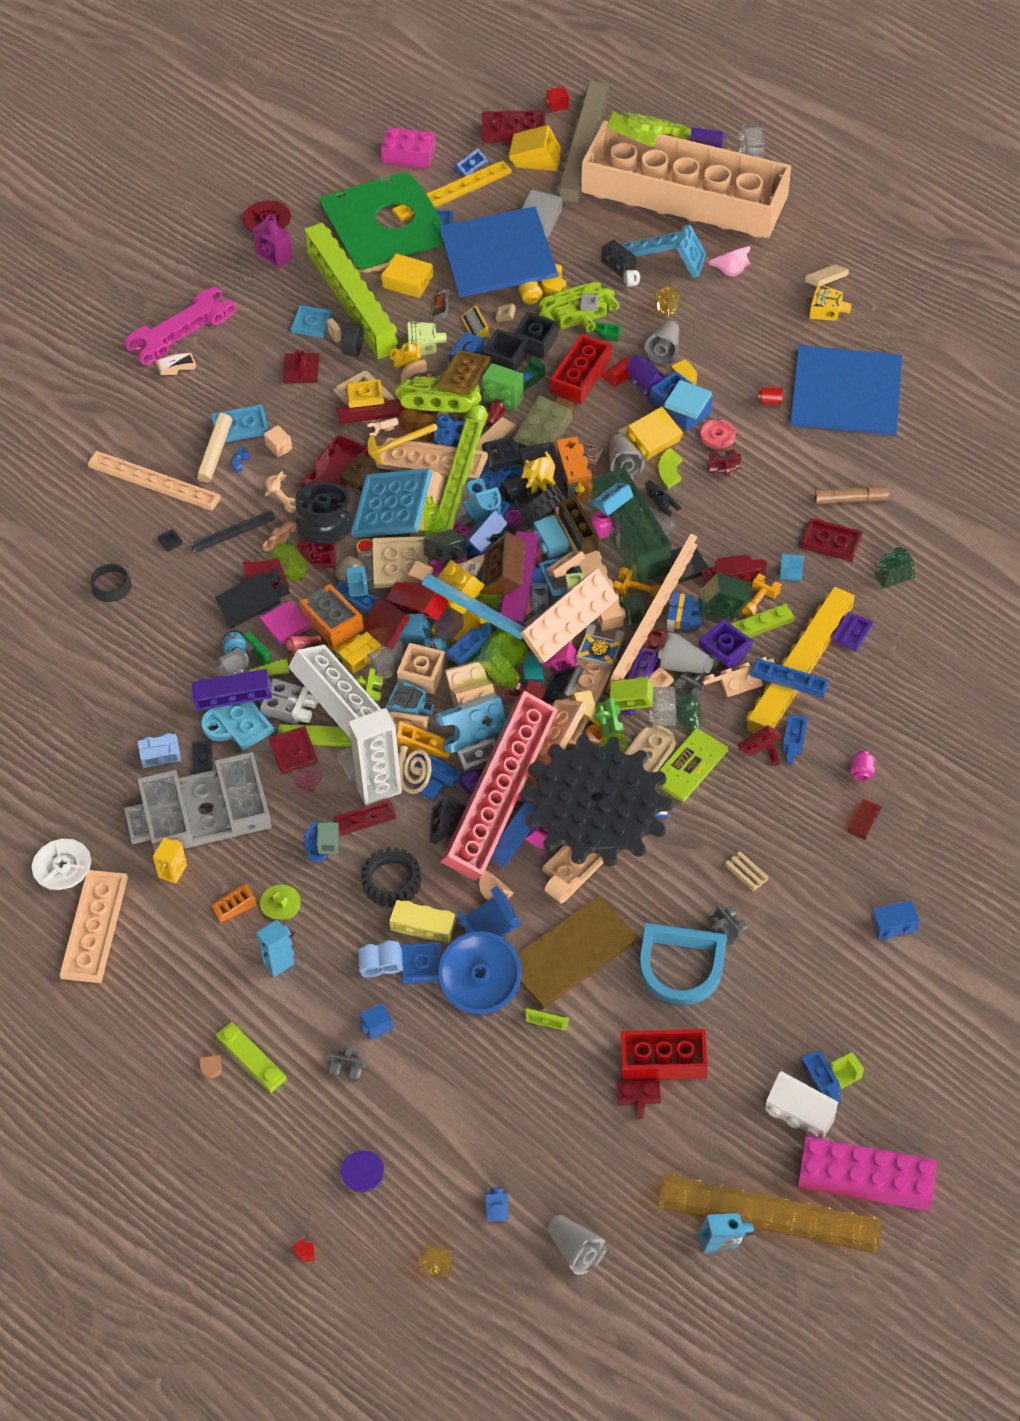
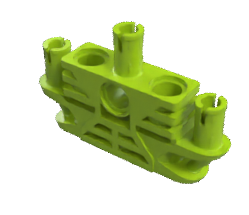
M592 282L543 298L539 303V316L558 321V326L561 330L583 324L585 330L590 332V329L593 331L596 328L592 320L606 316L607 306L610 311L617 310L619 303L614 298L615 292L608 288L602 289L599 282ZM582 294L599 295L598 311L580 310Z
M442 373L438 374L437 378L415 377L412 386L410 380L406 379V383H404L405 379H402L400 385L395 388V395L400 399L404 407L418 410L463 413L469 411L471 406L480 403L482 399L479 385L476 386L471 396L437 389V383Z

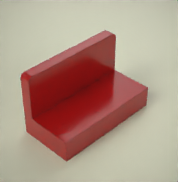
M624 357L603 372L601 377L616 388L631 377L628 374L627 368L632 357L629 359Z

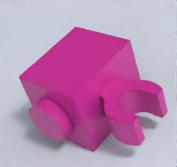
M569 641L542 664L545 668L553 666L556 671L576 666L578 652Z

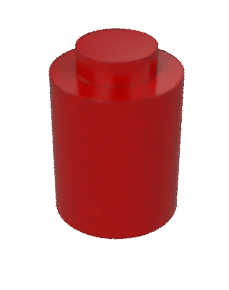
M762 387L761 390H758L757 400L761 401V404L782 405L783 387Z

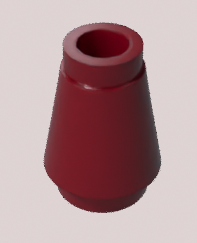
M494 400L489 404L488 418L485 423L488 427H492L505 413V405L502 402Z

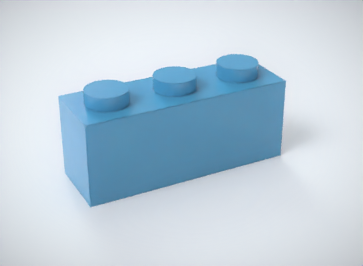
M275 920L256 932L262 963L273 977L294 965L293 956L295 954L291 948L293 943L289 938L291 933L285 924L281 925L278 920Z

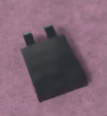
M277 568L272 569L267 576L262 572L215 597L231 628L280 604L279 598L290 594L285 582L280 583L276 589L272 587L271 584L282 580Z

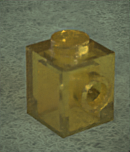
M669 285L665 286L656 294V308L670 316L680 308L681 293Z

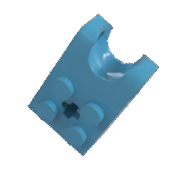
M495 693L459 704L457 707L437 713L435 716L438 724L442 726H455L454 735L443 743L444 750L448 753L460 751V749L466 746L471 747L485 739L498 738L506 722L501 698Z

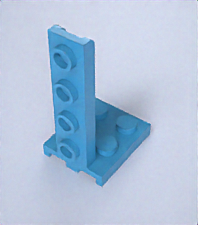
M690 224L684 225L683 230L680 232L643 238L623 244V247L635 256L677 249L680 258L684 261L687 270L693 278L699 277L706 256V252Z

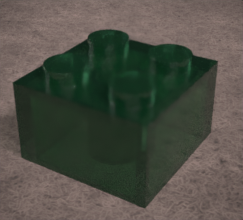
M716 573L698 592L700 612L729 621L751 601L748 582L720 573Z

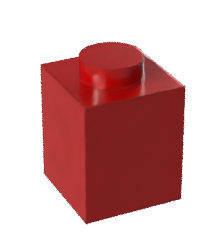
M565 86L546 90L544 101L546 107H549L551 112L569 109V95Z

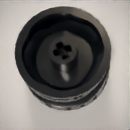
M315 482L302 487L295 497V506L298 513L296 516V528L301 538L315 544H330L345 538L351 528L350 514L345 510L350 503L348 491L342 486L331 482Z

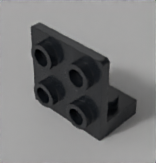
M444 798L432 808L429 842L437 844L446 836L452 838L466 806Z

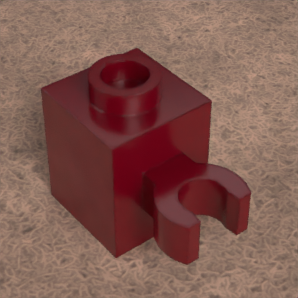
M530 679L525 687L519 682L514 681L508 693L513 696H519L526 691L542 700L547 687Z

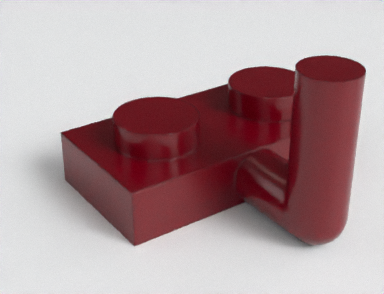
M769 725L737 743L739 750L749 756L755 755L765 748L769 752L772 765L777 766L780 764L773 743L780 739L781 736L778 730Z
M660 1081L617 1082L618 1106L636 1105L637 1117L639 1119L644 1118L646 1104H661Z

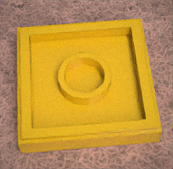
M380 379L346 383L349 408L384 404Z

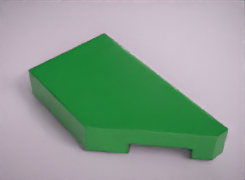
M593 321L596 325L594 331L601 339L619 342L622 325Z
M250 631L245 633V640L253 646L251 649L253 654L264 666L265 664H270V652Z

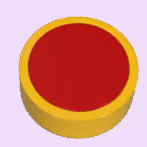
M370 539L360 540L357 543L358 554L362 557L373 555V541Z

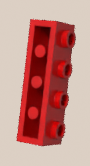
M396 581L385 599L403 611L413 614H424L425 617L435 620L439 619L449 602L442 595L426 586L421 587L415 583L412 585L407 581H404V583Z

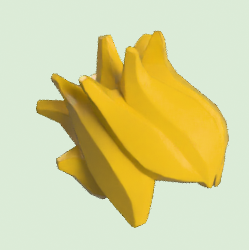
M545 452L547 458L542 457L530 462L528 460L525 461L521 477H527L528 483L526 487L529 488L531 486V494L537 492L538 486L545 492L547 490V483L552 487L556 484L553 481L555 464L547 452Z

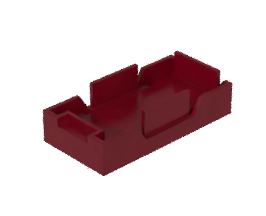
M545 110L482 112V143H498L503 138V145L511 144L514 134L546 126Z
M337 435L315 462L314 471H309L300 482L301 488L315 482H331L345 488L347 484L341 482V476L359 453L369 457L368 447L364 446L362 448L361 443L342 435Z

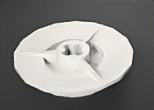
M74 839L51 841L43 846L34 856L32 863L33 877L40 885L48 889L63 890L71 888L81 882L89 872L91 866L90 852L84 844Z

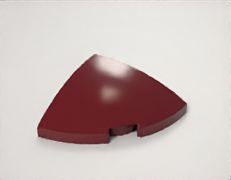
M305 541L296 544L301 557L315 567L334 568L336 566L335 543L315 544Z

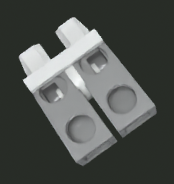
M273 678L271 682L272 698L263 700L260 707L261 713L266 719L273 717L293 725H299V722L309 723L312 711L307 710L306 706L315 709L318 704L316 698L309 693L306 687L302 688L298 685Z

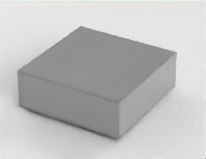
M582 294L580 310L598 311L599 295Z

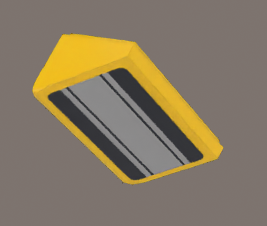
M477 306L472 307L461 316V320L469 333L481 338L489 336L488 325Z

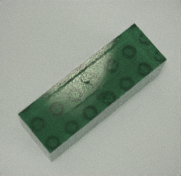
M623 467L591 478V507L595 513L600 510L592 504V501L617 482L628 484L631 488L633 497L609 515L612 520L609 538L627 569L632 570V577L635 582L641 583L669 573L672 544L626 468Z

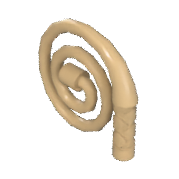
M400 745L398 759L401 789L409 794H417L423 791L429 782L432 771L431 760L428 754L420 749L412 751L406 758L408 747ZM422 754L425 757L426 762L423 760L422 757H416L411 761L410 769L412 773L420 776L418 779L414 780L409 775V762L414 755ZM419 761L422 764V768L414 767L415 763ZM405 773L407 780L413 784L420 783L425 778L424 783L417 789H410L404 783L403 774Z

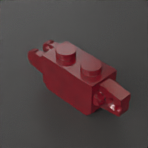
M747 554L717 558L714 567L703 569L701 576L703 583H717V587L752 583L758 574L766 575L765 568L767 567V562L763 559L752 560L751 556Z

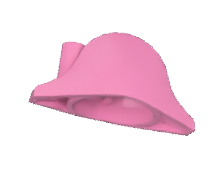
M750 246L709 261V265L719 268L727 276H737L744 270V267L750 265L747 258Z

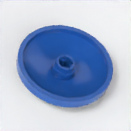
M479 931L465 934L454 940L447 947L440 960L438 974L441 989L451 1004L469 1014L486 1015L502 1009L511 1002L519 989L522 970L519 957L509 942L496 934Z

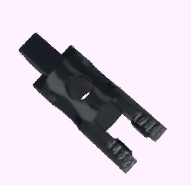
M651 480L645 483L649 498L668 517L672 516V512L669 509L670 506L676 511L681 510V506L660 485L657 486Z

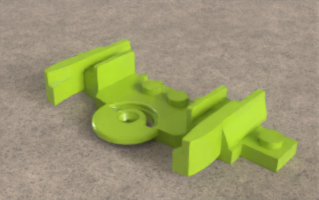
M612 112L607 128L650 147L654 146L658 134L687 141L690 138L685 135H691V129L686 126L638 113L625 112L623 116Z

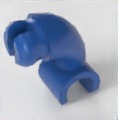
M244 446L239 448V453L231 460V467L235 472H241L243 469L240 459L248 460L250 458V453L246 451Z

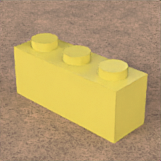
M397 900L390 918L391 931L445 944L450 943L456 926V916L454 913L448 910L433 909L428 905H416L410 901Z

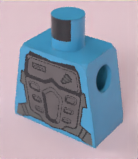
M399 679L386 705V709L389 715L391 711L421 715V713L432 715L434 704L427 702L425 690Z

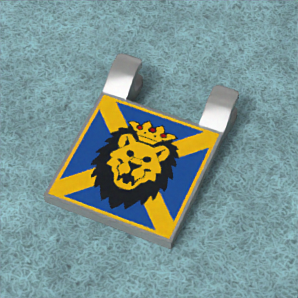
M589 624L576 659L613 668L621 645L624 642L625 632L618 630L615 640L595 636L596 625Z

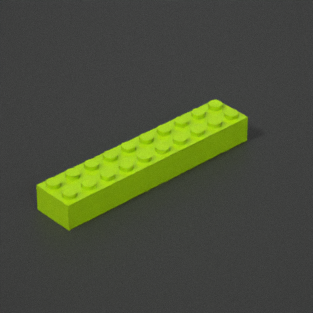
M323 222L304 229L307 254L353 323L363 326L364 339L377 359L389 356L390 350L398 345L395 337L397 330L394 323L391 324L387 313L382 311L381 304L376 302L373 292L367 289L366 282L361 280L358 270H355L351 260L346 258L344 250L340 249L338 241L332 237L330 229L326 228Z

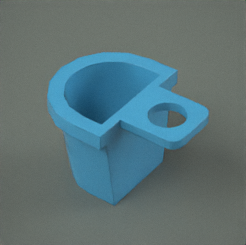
M481 478L469 481L466 484L470 498L464 501L463 504L471 519L477 522L481 517L494 510L500 513L501 497L497 487L487 490ZM474 484H479L482 488V491L479 493H474L472 491V486Z

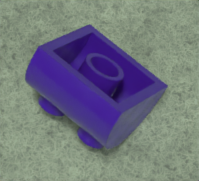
M692 127L690 141L723 149L725 134L724 131Z
M634 355L628 364L627 371L631 376L629 380L636 386L640 384L642 386L640 391L646 396L650 395L651 387L666 378L652 363L637 355Z
M723 620L699 639V646L728 668H734L746 657L753 640L729 622Z

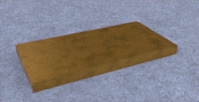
M598 896L517 953L522 970L520 984L544 1009L638 942L639 936L601 896Z

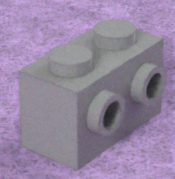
M494 738L482 740L476 745L466 746L457 751V759L464 775L470 770L478 771L485 767L496 744Z

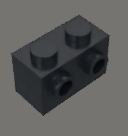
M614 239L601 247V262L621 278H623L625 270H636V256Z

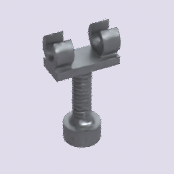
M709 655L713 659V666L711 668V671H713L719 665V662L715 657ZM697 673L692 679L682 674L681 678L674 685L676 686L675 690L682 692L685 686L692 689L690 693L692 696L690 698L698 701L701 695L704 694V686L699 682L706 673Z

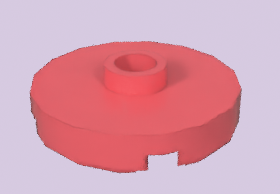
M710 420L702 426L700 438L709 448L725 449L735 441V428L730 422L725 420Z

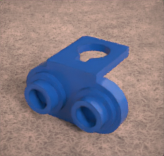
M442 415L435 422L437 430L433 431L434 443L438 445V442L442 445H450L455 441L453 420L446 415Z
M314 821L304 835L305 847L310 861L321 862L328 854L318 853L317 823Z

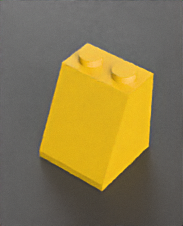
M549 125L514 134L509 159L516 168L556 171L561 147Z

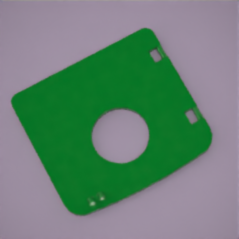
M396 173L390 175V177L380 178L320 198V204L352 263L358 270H365L388 263L395 254L407 257L444 244L439 226L443 225L423 188L413 175L409 173ZM399 204L409 207L414 212V219L405 227L391 229L380 225L376 220V215L379 210L388 205Z

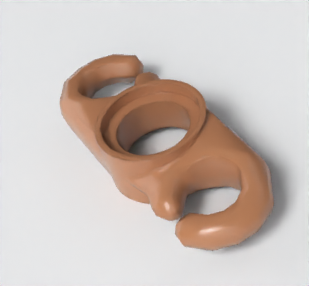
M288 521L274 529L268 541L265 540L263 542L262 550L268 552L285 543L288 535L295 531L296 522Z

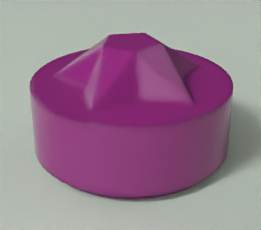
M514 509L506 513L504 520L507 522V526L516 527L523 521V516L519 510Z

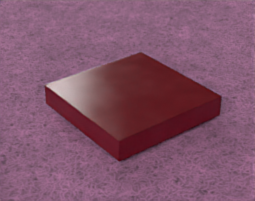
M306 726L269 738L281 775L318 763Z

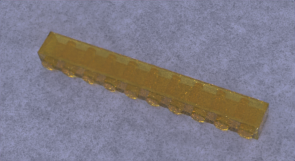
M664 1175L659 1199V1208L705 1218L707 1215L738 1213L742 1223L752 1222L753 1228L877 1253L880 1244L883 1220L875 1216H860L852 1211L841 1212L828 1206L817 1207L812 1206L808 1202H793L785 1197L773 1198L765 1193H749L741 1188H725L721 1184H706L698 1179L687 1180L682 1179L678 1175Z

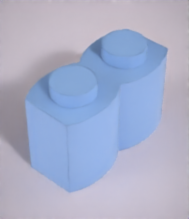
M388 940L380 945L367 944L358 949L359 971L363 977H376L403 970L402 949L398 942Z

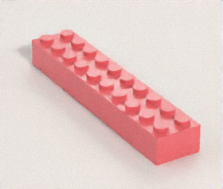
M526 691L517 697L443 855L442 864L474 881L484 874L519 797V793L529 775L528 766L535 762L558 709Z

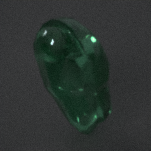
M682 693L676 699L675 713L679 725L693 732L696 728L699 729L700 722L703 719V712L699 701L692 694Z

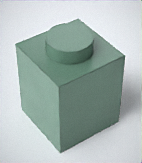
M318 823L317 846L319 854H339L340 833L338 823Z

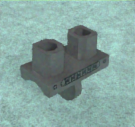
M720 903L717 904L716 911L711 916L714 923L712 931L714 933L721 932L722 934H727L728 940L734 944L746 932L748 925L744 920L738 922L735 920L736 911L732 906L725 907Z
M349 1043L346 1049L339 1048L338 1054H343L345 1057L332 1054L327 1055L326 1060L329 1061V1074L340 1076L342 1066L344 1065L349 1067L347 1077L359 1080L363 1070L367 1069L368 1064L364 1061L352 1059V1057H360V1052L354 1051V1044Z

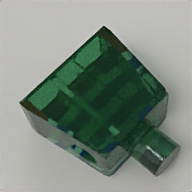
M896 547L894 552L881 557L875 577L883 589L914 579V561L906 549Z

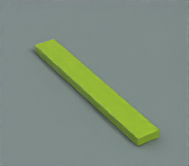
M465 420L433 525L432 535L453 529L483 429V420Z

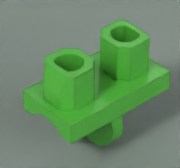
M608 698L605 702L598 703V712L593 717L595 721L600 722L602 737H608L623 731V723L618 721L617 715L620 713V706L615 704L614 698Z

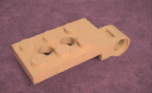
M564 845L543 866V872L552 877L545 887V892L560 903H564L603 864L600 855L592 853L587 856L583 864H575L571 860V848Z

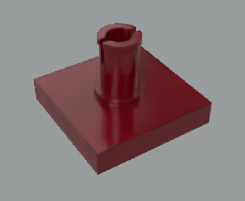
M299 350L295 351V353H285L283 382L318 383L319 353H305L303 350H301V353H299Z

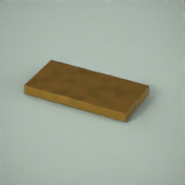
M457 350L437 383V389L471 396L490 364L491 357Z

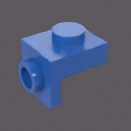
M502 1187L490 1188V1191L486 1192L487 1221L509 1220L508 1191H503Z

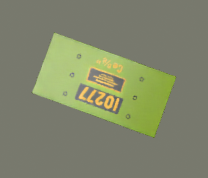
M696 728L659 770L665 773L667 781L658 788L684 803L727 753L728 747Z

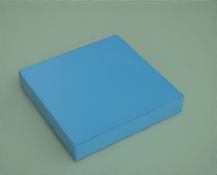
M299 305L291 326V333L324 338L328 328L327 320L331 319L332 310Z

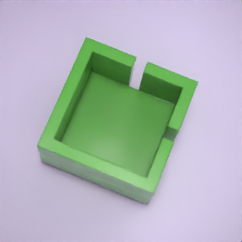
M491 363L482 377L484 388L483 401L489 404L494 400L500 401L505 405V409L515 412L524 398L523 373Z

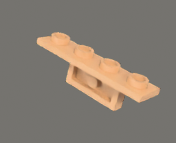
M766 657L761 658L768 662H774V659L767 660ZM749 663L738 666L739 670L733 672L731 668L721 671V676L715 677L712 674L703 677L704 681L700 682L704 686L720 680L726 698L763 686L761 679L751 677L754 665L750 666Z

